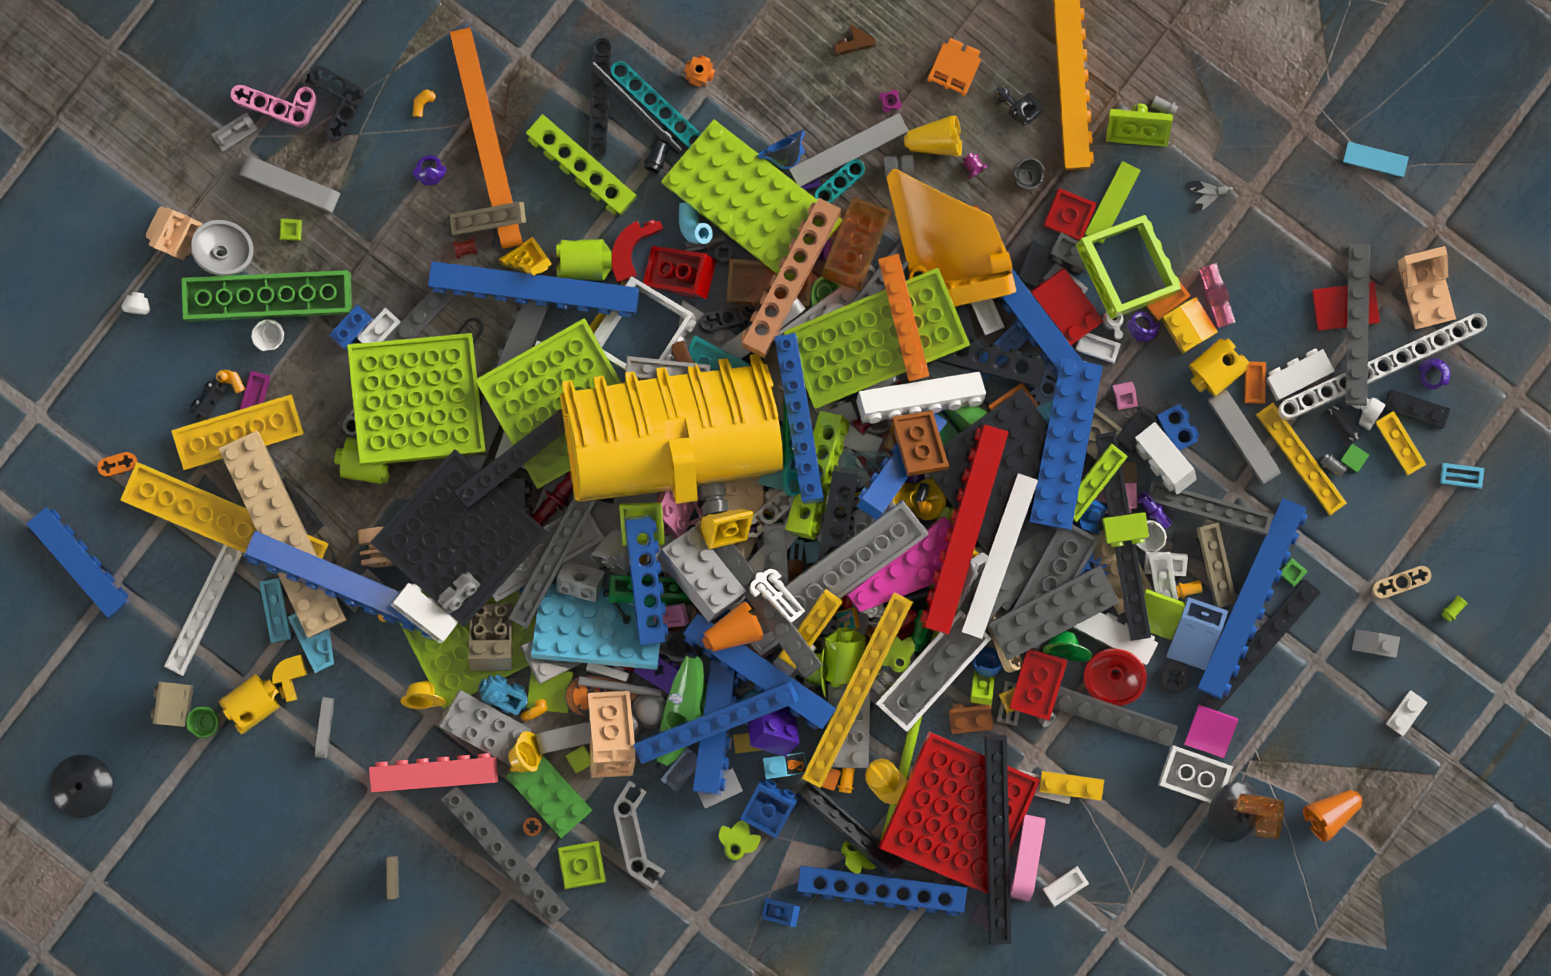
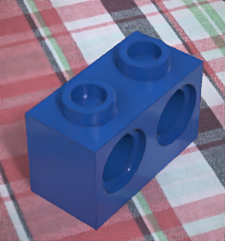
M357 304L330 333V336L348 351L347 345L354 344L358 340L359 335L374 319Z
M1180 404L1155 416L1162 431L1179 451L1198 442V431L1194 425L1190 426L1187 420L1190 416L1185 407L1181 408ZM1171 413L1179 416L1178 424L1170 423L1168 417ZM1179 432H1186L1189 439L1186 443L1179 441Z

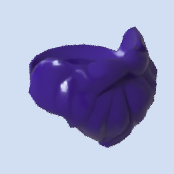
M428 155L418 161L417 168L412 170L415 179L421 181L422 184L436 185L446 174L447 168L441 164L437 157ZM426 160H433L437 163L436 169L431 167L421 169V164Z
M1143 311L1136 312L1127 322L1130 334L1140 343L1151 341L1158 335L1160 330V323L1155 324L1153 317ZM1136 318H1145L1150 324L1149 330L1139 327L1135 321Z
M1430 358L1419 365L1418 369L1421 370L1420 380L1426 388L1436 390L1442 385L1449 384L1451 374L1446 362L1438 358ZM1432 366L1438 368L1442 373L1440 382L1436 385L1429 384L1426 380V372Z

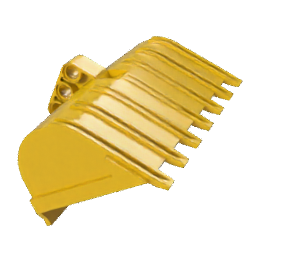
M753 354L750 355L751 366L731 368L728 358L718 359L719 370L700 372L697 363H695V367H687L688 374L669 376L666 367L656 368L657 378L638 381L635 372H626V383L607 386L604 376L594 377L595 388L575 391L572 380L563 381V393H559L575 501L581 502L672 491L676 504L697 501L698 486L783 471L780 426L772 393L773 382L767 364H763L760 356Z

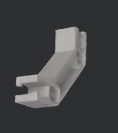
M629 780L614 804V814L626 867L633 877L655 889L658 881L651 882L643 876V873L647 867H650L659 872L658 877L661 878L665 870L647 859L636 812L647 791L640 787L639 791L641 794L634 803L626 799V794L630 787L634 788L636 786L635 783ZM622 802L630 805L628 814H622L619 811V805ZM633 861H641L643 863V870L640 872L634 871L632 869Z

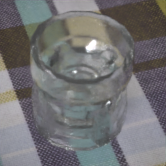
M881 667L872 688L883 696L886 688L889 685H893L896 679Z

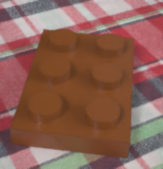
M933 410L892 417V426L907 476L948 469V461Z

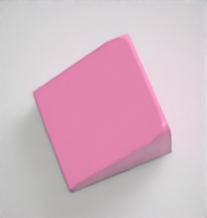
M1133 382L1112 386L1117 410L1138 406Z

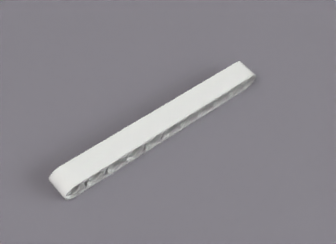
M1479 313L1472 314L1368 362L1367 385L1479 334L1487 326L1485 316ZM1471 320H1478L1480 328L1475 329L1471 325ZM1453 328L1460 329L1462 332V336H1454L1452 332ZM1434 337H1440L1443 340V345H1436ZM1421 345L1424 348V354H1418L1415 351V346ZM1403 354L1406 358V362H1398L1396 359V355ZM1378 363H1385L1387 371H1380L1377 366ZM1346 373L1283 401L1278 408L1280 418L1287 421L1292 420L1344 396L1346 389L1340 386V380L1346 379ZM1328 388L1331 391V396L1328 398L1324 397L1321 394V389ZM1305 396L1310 397L1312 405H1304L1302 398ZM1284 405L1292 406L1293 414H1286L1283 410Z

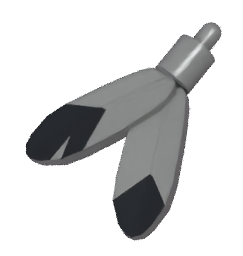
M1190 181L1187 184L1188 188L1192 191L1205 194L1195 202L1193 206L1194 212L1203 211L1219 195L1228 194V191L1233 190L1232 187L1226 188V186H1221L1217 188L1214 185L1201 181Z

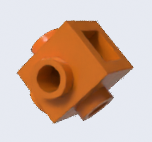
M701 55L698 58L693 56L692 61L688 60L684 70L687 73L686 77L689 83L701 87V85L707 86L708 81L712 82L715 74L713 63L710 62L709 58ZM697 66L703 68L701 73L696 72Z

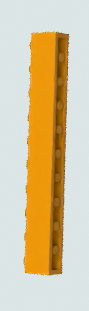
M1053 0L1064 171L1089 170L1090 164H1094L1093 152L1089 151V144L1092 143V131H1088V123H1091V111H1087L1086 103L1090 102L1089 90H1085V82H1088V69L1084 70V62L1087 61V50L1083 49L1082 41H1086L1085 29L1081 28V21H1084V8H1080V0Z

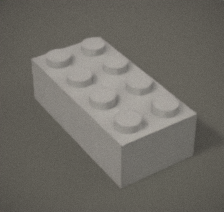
M695 527L664 547L657 557L709 623L741 601L746 593V590L712 549H708L703 537Z

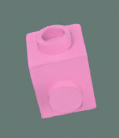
M685 603L665 606L666 615L662 616L663 623H667L668 628L685 626L690 623Z

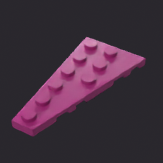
M942 516L926 529L928 536L846 594L858 611L862 612L890 601L894 592L903 596L935 584L932 579L935 570H939L941 564L938 561L941 549L945 550L947 541H944L947 529L952 527L946 516Z

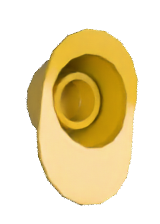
M422 681L409 685L406 695L401 698V704L411 709H426L443 706L446 704V700L435 695L432 683Z
M522 732L516 744L510 749L508 758L511 763V772H535L538 769L543 754L539 753L538 742L532 732Z
M883 758L876 759L869 764V768L865 772V780L868 786L880 800L887 804L898 803L907 781L892 762Z

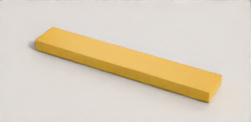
M1271 403L1257 413L1256 417L1327 514L1330 516L1347 504L1288 422L1280 418L1275 404Z

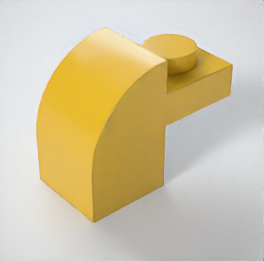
M298 655L281 661L274 669L272 676L273 684L282 683V687H279L282 699L286 698L287 702L297 700L292 680L308 675L303 656Z

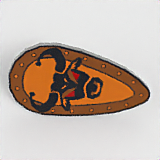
M597 675L581 676L593 679L631 684L611 677ZM576 677L566 688L565 700L571 712L578 716L589 717L588 693L616 692V690L578 685L579 677ZM630 693L631 703L636 698H638L640 694Z

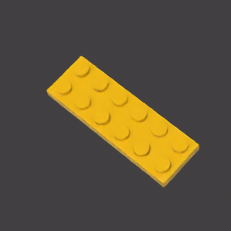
M292 394L171 430L183 470L223 459L219 448L255 431L260 433L265 446L304 434Z

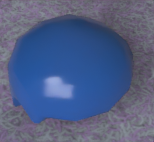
M983 647L972 660L974 670L984 677L995 676L1003 667L997 650Z

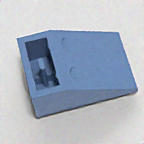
M1188 597L1185 600L1186 606L1166 657L1206 670L1228 611Z

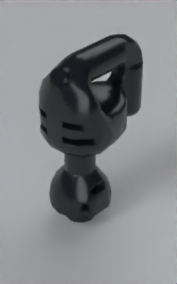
M998 86L994 90L997 94L995 99L999 102H1005L1010 107L1008 112L1010 116L1023 126L1031 123L1042 112V104L1030 92L1016 102L1010 96V91L1006 86L1004 88ZM1033 106L1034 109L1025 116L1024 111Z

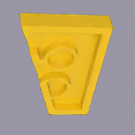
M533 237L498 259L502 266L531 275L542 273L551 265V262Z

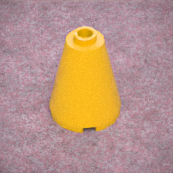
M951 115L909 130L907 135H904L905 148H909L911 152L961 156L962 140L959 137L961 129L958 117Z

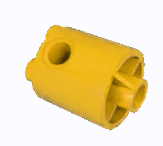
M1220 338L1189 364V368L1195 376L1190 381L1200 393L1206 389L1211 395L1216 397L1247 371L1248 360L1242 354L1238 355L1234 351L1236 347L1230 339L1223 340ZM1223 356H1226L1229 359L1228 366L1223 364Z
M256 674L218 701L224 709L223 713L229 720L233 719L236 723L235 727L240 734L247 732L280 708L274 697L279 693L277 687L270 679L262 681Z

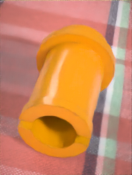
M1200 580L1184 584L1179 582L1176 585L1178 598L1184 599L1185 596L1202 593Z
M842 767L840 785L837 786L839 792L851 794L852 790H854L852 787L854 768Z

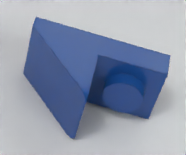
M1094 500L1077 522L1073 521L1072 524L1091 535H1099L1098 522L1108 510L1107 504Z
M766 898L761 919L796 927L800 907L795 904Z

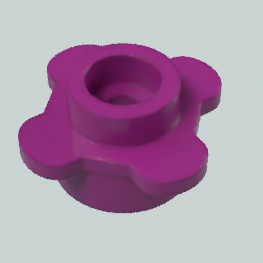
M897 90L879 95V100L883 104L882 110L885 113L892 109L899 110L902 107Z

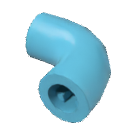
M679 203V227L682 235L688 242L694 244L708 243L712 239L711 227L706 223L699 222V212L689 204Z

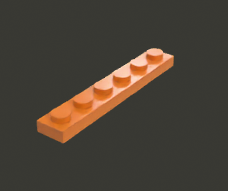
M896 254L880 258L878 260L908 380L910 382L929 377L900 256Z

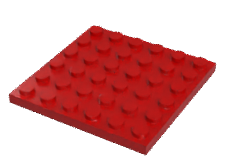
M928 732L879 844V848L988 894L985 755ZM1008 766L1009 852L1040 783V779Z

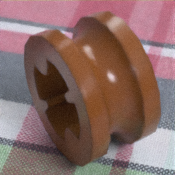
M536 817L527 818L523 824V830L528 836H536L542 829V823ZM530 821H535V825H538V830L535 829V832H530V828H527V823L530 824Z

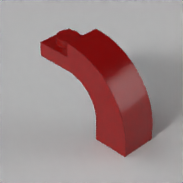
M650 220L644 223L642 228H640L638 221H636L620 233L613 246L611 258L613 272L618 284L628 281L631 276L633 278L638 277L632 264V251L635 245L642 239L664 231L660 221Z

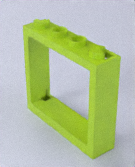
M1146 215L1084 237L1075 245L1110 319L1174 296L1181 289L1179 279L1174 275L1170 260L1165 256L1162 244L1156 238L1152 223L1148 221ZM1137 227L1166 288L1121 304L1093 243Z

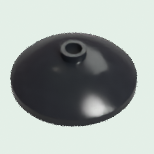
M75 755L65 759L58 765L52 775L50 788L54 802L63 812L74 817H89L99 813L107 806L113 794L114 783L110 770L101 760L90 755ZM78 782L82 783L83 788L81 790H78L76 788V784Z
M1233 781L1223 786L1216 793L1208 813L1209 827L1215 837L1224 842H1236L1246 837L1252 831L1260 814V798L1256 789L1244 781Z

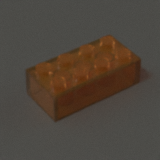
M852 197L824 266L822 278L861 292L889 223L891 211Z
M729 259L727 303L762 305L760 300L765 292L769 293L772 287L769 285L770 281L776 273L761 261ZM812 270L797 296L805 308H810ZM778 291L775 293V297L783 299L786 297V294Z

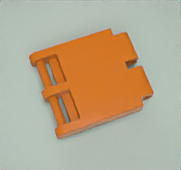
M950 38L948 44L943 43L927 81H934L945 86V89L948 90L950 88L965 97L981 62V59L978 58L980 51L967 45L964 52L961 50L963 43Z

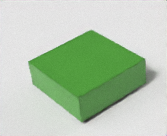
M1351 444L1340 462L1357 473L1369 457V454Z
M1290 558L1281 569L1283 571L1281 577L1292 587H1295L1308 571L1293 558Z

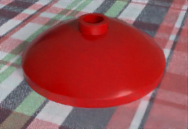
M1106 649L1096 653L1087 662L1084 670V683L1093 698L1117 706L1127 705L1138 699L1146 686L1147 675L1144 665L1134 654L1122 649ZM1113 669H1118L1120 672H1114Z

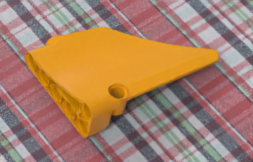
M898 169L890 171L887 175V182L906 260L909 263L910 279L914 278L913 274L915 272L926 273L939 268L954 307L1016 292L1010 254L1006 251L990 214L954 199Z

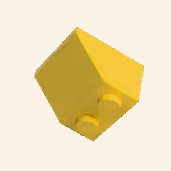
M1196 297L1161 318V321L1182 354L1218 333Z
M739 508L702 517L699 531L708 549L746 541L751 527L753 512Z

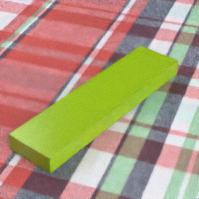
M1122 161L1084 235L1090 236L1112 227L1141 171L1140 169ZM1103 239V240H1101V241H1098V242L1101 243V244H1103L1104 241H1105V239Z
M1112 443L1080 482L1073 518L1074 522L1079 520L1128 457Z

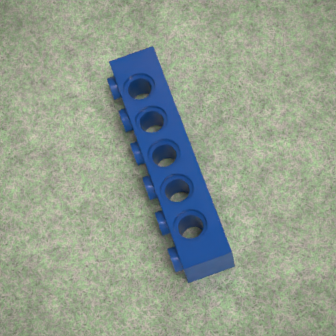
M650 515L624 518L638 642L640 645L665 642V636L668 635L667 623H663L662 615H666L665 603H661L660 595L663 594V584L658 581V574H661L660 561H656L655 553H659L657 540L654 541L653 532H656L655 520H651ZM641 533L647 534V540L644 543L637 542V536ZM648 554L650 556L649 561L645 564L639 563L640 556ZM644 575L652 576V581L649 584H642L641 580ZM646 596H654V602L651 605L644 604ZM655 616L657 618L656 623L652 626L647 625V618Z

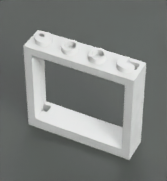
M631 276L626 286L639 288L641 293L685 319L659 358V360L673 361L672 344L679 341L685 342L684 338L688 331L691 332L694 329L697 318L692 312ZM610 312V315H606L594 333L601 348L622 316H618L619 312ZM604 351L611 364L623 371L626 370L624 362Z

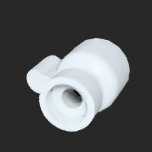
M1106 311L1103 315L1102 320L1104 322L1102 323L1106 329L1114 331V338L1116 340H1120L1123 337V333L1120 331V326L1124 320L1123 315L1110 319Z
M1375 398L1367 399L1366 406H1353L1356 409H1362L1359 425L1370 431L1385 404Z

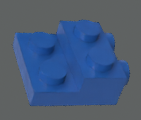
M761 779L740 819L777 839L798 799L795 798V794L792 791L778 789L776 783L772 780L766 779L764 781Z

